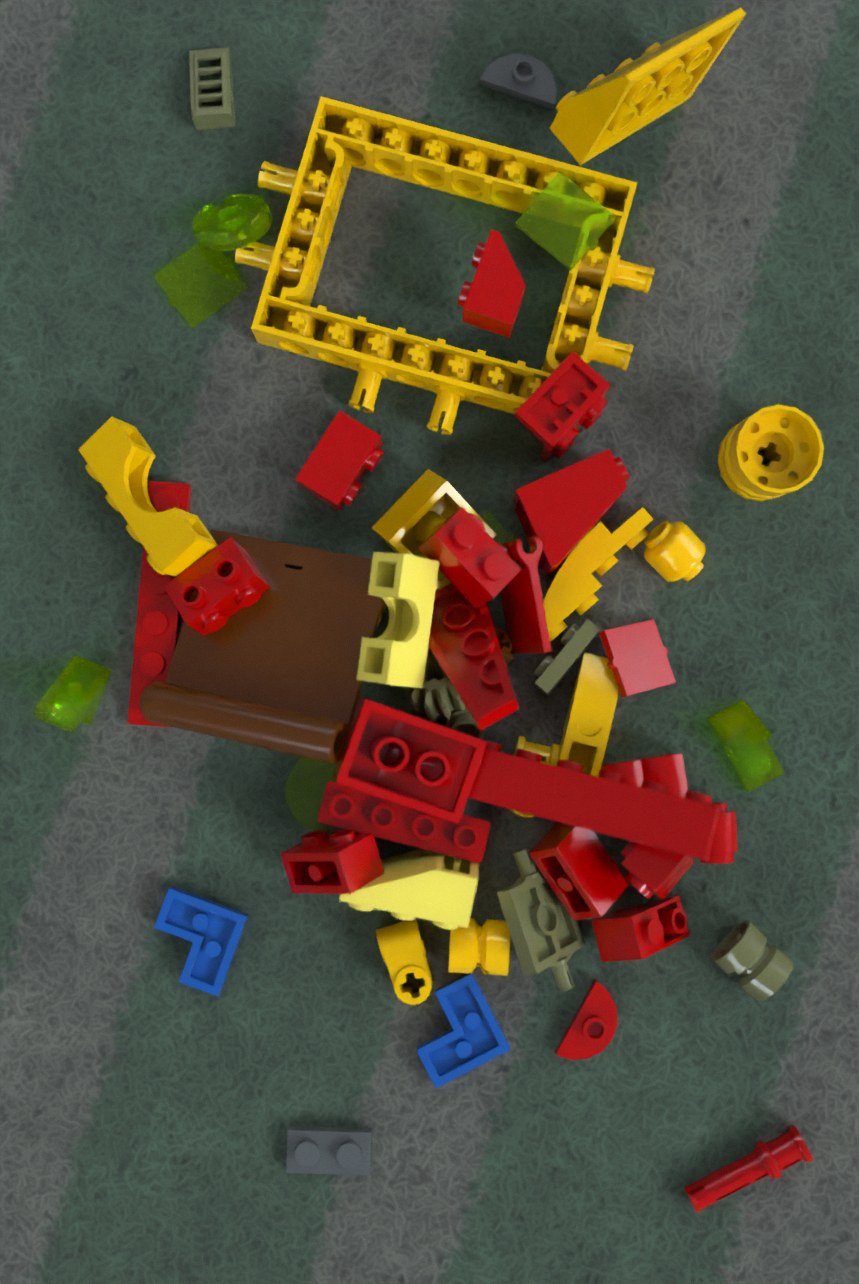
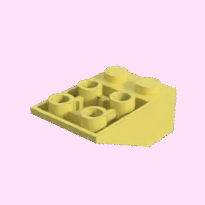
M425 849L407 852L381 859L384 874L351 894H341L339 901L347 902L351 908L359 911H372L375 908L389 911L392 916L401 920H414L417 917L431 920L434 925L443 929L453 930L457 929L458 926L468 928L478 882L479 863Z

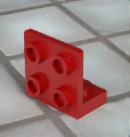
M574 351L520 406L514 415L545 444L540 457L545 463L553 455L557 459H561L576 442L574 440L580 433L578 429L582 426L587 431L603 414L602 410L608 404L605 396L611 385Z

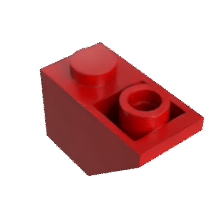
M491 229L486 244L479 241L476 247L471 267L477 268L472 283L465 280L457 305L463 307L462 322L509 338L523 301L526 285L500 233Z
M680 895L665 898L663 901L657 900L615 910L592 920L602 962L642 960L690 936L687 927V916L683 910Z

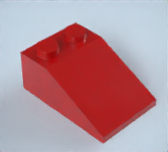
M360 696L352 719L346 746L340 760L336 764L332 777L336 783L459 824L487 741Z

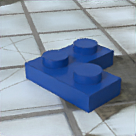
M173 886L168 888L154 928L193 942L179 983L219 996L249 914Z
M473 972L472 974L465 973L435 989V994L452 1028L418 1045L417 1052L435 1088H438L511 1050Z

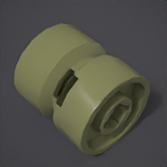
M744 920L736 925L717 945L711 958L729 977L737 974L739 976L738 985L756 1002H761L773 995L785 983L793 970L794 963L776 945L767 946V937L749 920Z

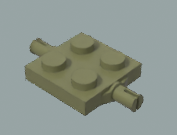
M530 847L523 848L512 853L520 877L513 885L497 892L502 912L505 916L524 976L537 974L546 968H551L557 985V991H567L575 987L567 962L576 950L585 946L578 920L571 918L541 871H536L533 859L529 855Z

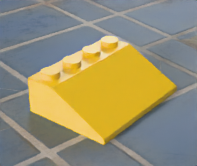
M738 8L679 34L661 45L656 42L636 60L633 61L632 58H628L623 61L610 75L606 77L604 74L598 75L579 93L575 90L569 92L557 104L556 109L558 113L549 129L581 166L689 99L745 17V11L742 8Z

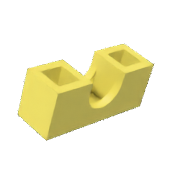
M373 552L368 595L378 596L386 602L389 610V622L385 632L380 637L374 639L362 637L356 680L423 688L439 561L402 553Z

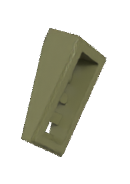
M229 47L189 51L191 114L196 130L236 127ZM221 59V66L199 67V61ZM222 74V79L200 80V76ZM222 88V92L201 93V89ZM222 101L223 104L202 107L204 102Z

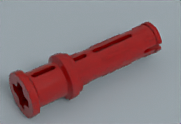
M789 1125L788 1132L766 1143L762 1140L756 1142L757 1145L753 1146L754 1152L689 1185H685L684 1188L696 1212H701L702 1209L766 1176H769L770 1179H778L781 1177V1171L803 1160L807 1163L813 1161V1157L795 1125Z

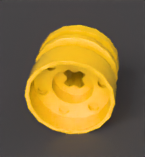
M775 405L762 408L729 429L720 443L717 461L721 477L731 491L744 499L765 501L797 491L813 480L822 465L824 445L821 431L810 416L796 407ZM763 449L766 450L765 457L771 460L765 465L762 464L763 457L757 454Z

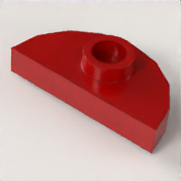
M596 979L593 981L558 1044L555 1055L569 1060L589 1059L602 1052L613 1039L618 1024L617 1008L609 991Z

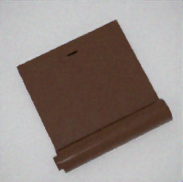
M211 530L210 534L218 546L230 537L242 546L270 588L261 594L260 599L255 604L247 608H241L228 618L227 623L221 629L207 633L205 636L189 627L183 621L166 681H154L141 694L139 706L141 711H143L144 718L149 722L336 764L340 760L346 746L363 682L356 680L362 637L375 638L384 604L382 598L368 595L372 559Z

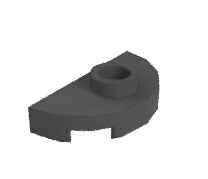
M514 53L500 57L487 66L480 78V86L554 110L557 94L554 76L543 62L530 55Z

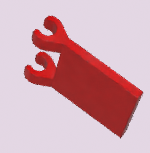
M538 536L528 538L530 544L528 554L522 550L521 539H514L511 542L503 543V546L511 552L513 558L522 568L500 591L507 634L512 642L511 653H544L552 651L537 569L543 548L541 539Z

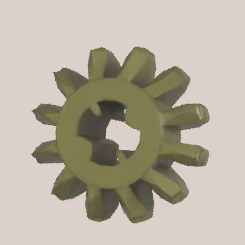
M429 651L426 659L423 688L404 686V694L418 715L426 714L427 717L434 721L439 714H443L450 720L451 711L456 709L465 712V705Z

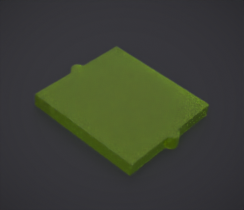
M559 172L541 193L534 194V202L517 220L516 226L569 270H572L589 249L597 248L598 239L613 223L616 216L562 172Z
M210 235L153 275L169 297V305L171 307L175 306L191 328H194L248 289V286L232 266V258L225 257Z

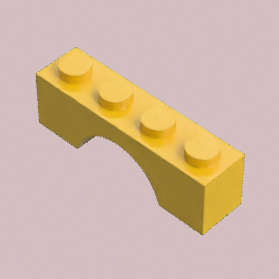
M112 416L78 449L87 462L85 466L87 472L92 478L102 484L108 493L105 496L107 502L123 515L128 523L126 525L128 533L144 546L149 554L147 560L155 571L161 575L168 574L177 577L218 546L197 515L176 507L164 512H157L153 507L148 495L147 478L156 455L135 426Z

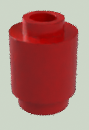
M711 803V805L717 806L720 809V815L709 861L700 859V863H733L734 852H738L736 811H727V803Z

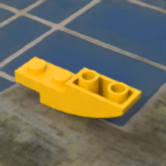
M643 507L612 534L600 521L567 557L543 598L550 642L568 627L563 621L568 615L576 610L581 616L599 600L594 593L602 585L592 573L596 571L601 577L619 561L614 555L624 545H627L632 550L650 534L645 527L652 522L653 518Z
M583 652L563 727L558 759L584 765L582 773L598 777L609 738L619 690L612 669L607 667L608 658Z

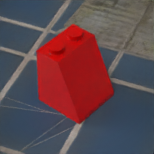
M610 448L516 489L512 506L527 539L532 536H538L541 539L543 548L538 563L545 577L553 574L626 490L627 485L625 481L629 480L627 469L620 457L614 459Z

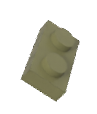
M589 619L581 627L574 623L560 640V643L565 646L555 659L548 655L535 670L534 674L538 677L535 687L548 697L580 659L583 652L598 637L601 629Z

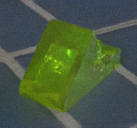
M75 655L35 706L34 718L71 733L75 732L80 723L90 726L111 676L112 669Z
M744 700L707 718L746 792L785 773L767 739L772 737L770 731Z

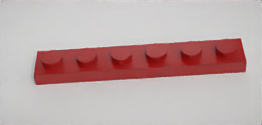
M149 481V499L157 512H164L175 507L186 512L190 511L192 488L190 484ZM143 546L127 724L170 727L147 721L139 706L140 697L145 688L149 687L154 681H166L179 638L181 616L163 587L173 580L175 576L161 575L155 571L147 560L149 554Z

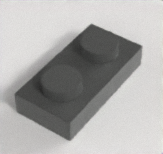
M289 1126L287 1130L286 1173L370 1176L372 1129Z

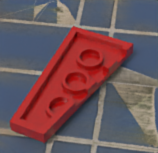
M452 583L437 590L434 598L428 649L479 729L482 730L519 709L487 602L475 608Z

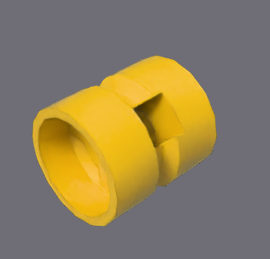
M470 918L468 928L458 926L457 929L450 930L448 972L472 974L476 967H480L483 974L508 976L510 932L506 920L487 919L483 926H478L475 919Z

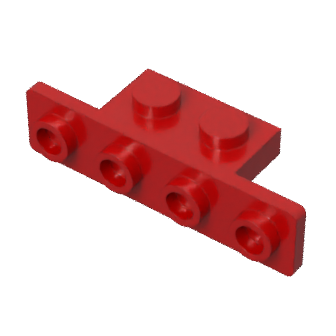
M332 781L326 784L317 818L318 822L343 829H354L355 832L373 833L374 837L477 863L483 860L491 827L489 821L462 815L459 824Z

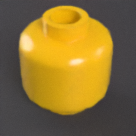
M664 521L660 523L644 540L646 545L644 550L645 560L668 582L678 581L682 578L685 581H689L704 566L701 562L706 550L704 543L681 521L673 523Z

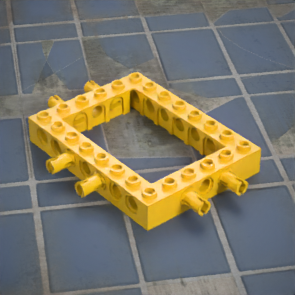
M320 96L298 171L263 161L261 169L264 172L259 171L258 187L291 196L275 247L248 240L245 237H241L238 241V245L242 247H236V263L268 271L251 330L259 344L359 372L351 400L348 403L351 408L360 411L362 404V407H364L363 412L373 413L381 380L389 379L435 392L437 397L426 427L434 432H438L441 418L444 417L441 434L451 435L460 401L475 403L515 415L520 406L573 351L587 364H590L592 360L621 368L624 371L627 370L634 345L599 337V332L596 331L608 287L611 288L612 284L648 294L655 272L653 267L649 268L620 260L621 255H618L637 182ZM352 167L581 229L542 370L526 367V362L520 360L515 364L487 356L484 350L478 349L476 353L447 345L446 340L438 338L436 342L407 334L405 328L398 327L396 331L367 322L365 317L358 316L357 319L328 312L327 308L322 305H318L317 308L310 307Z

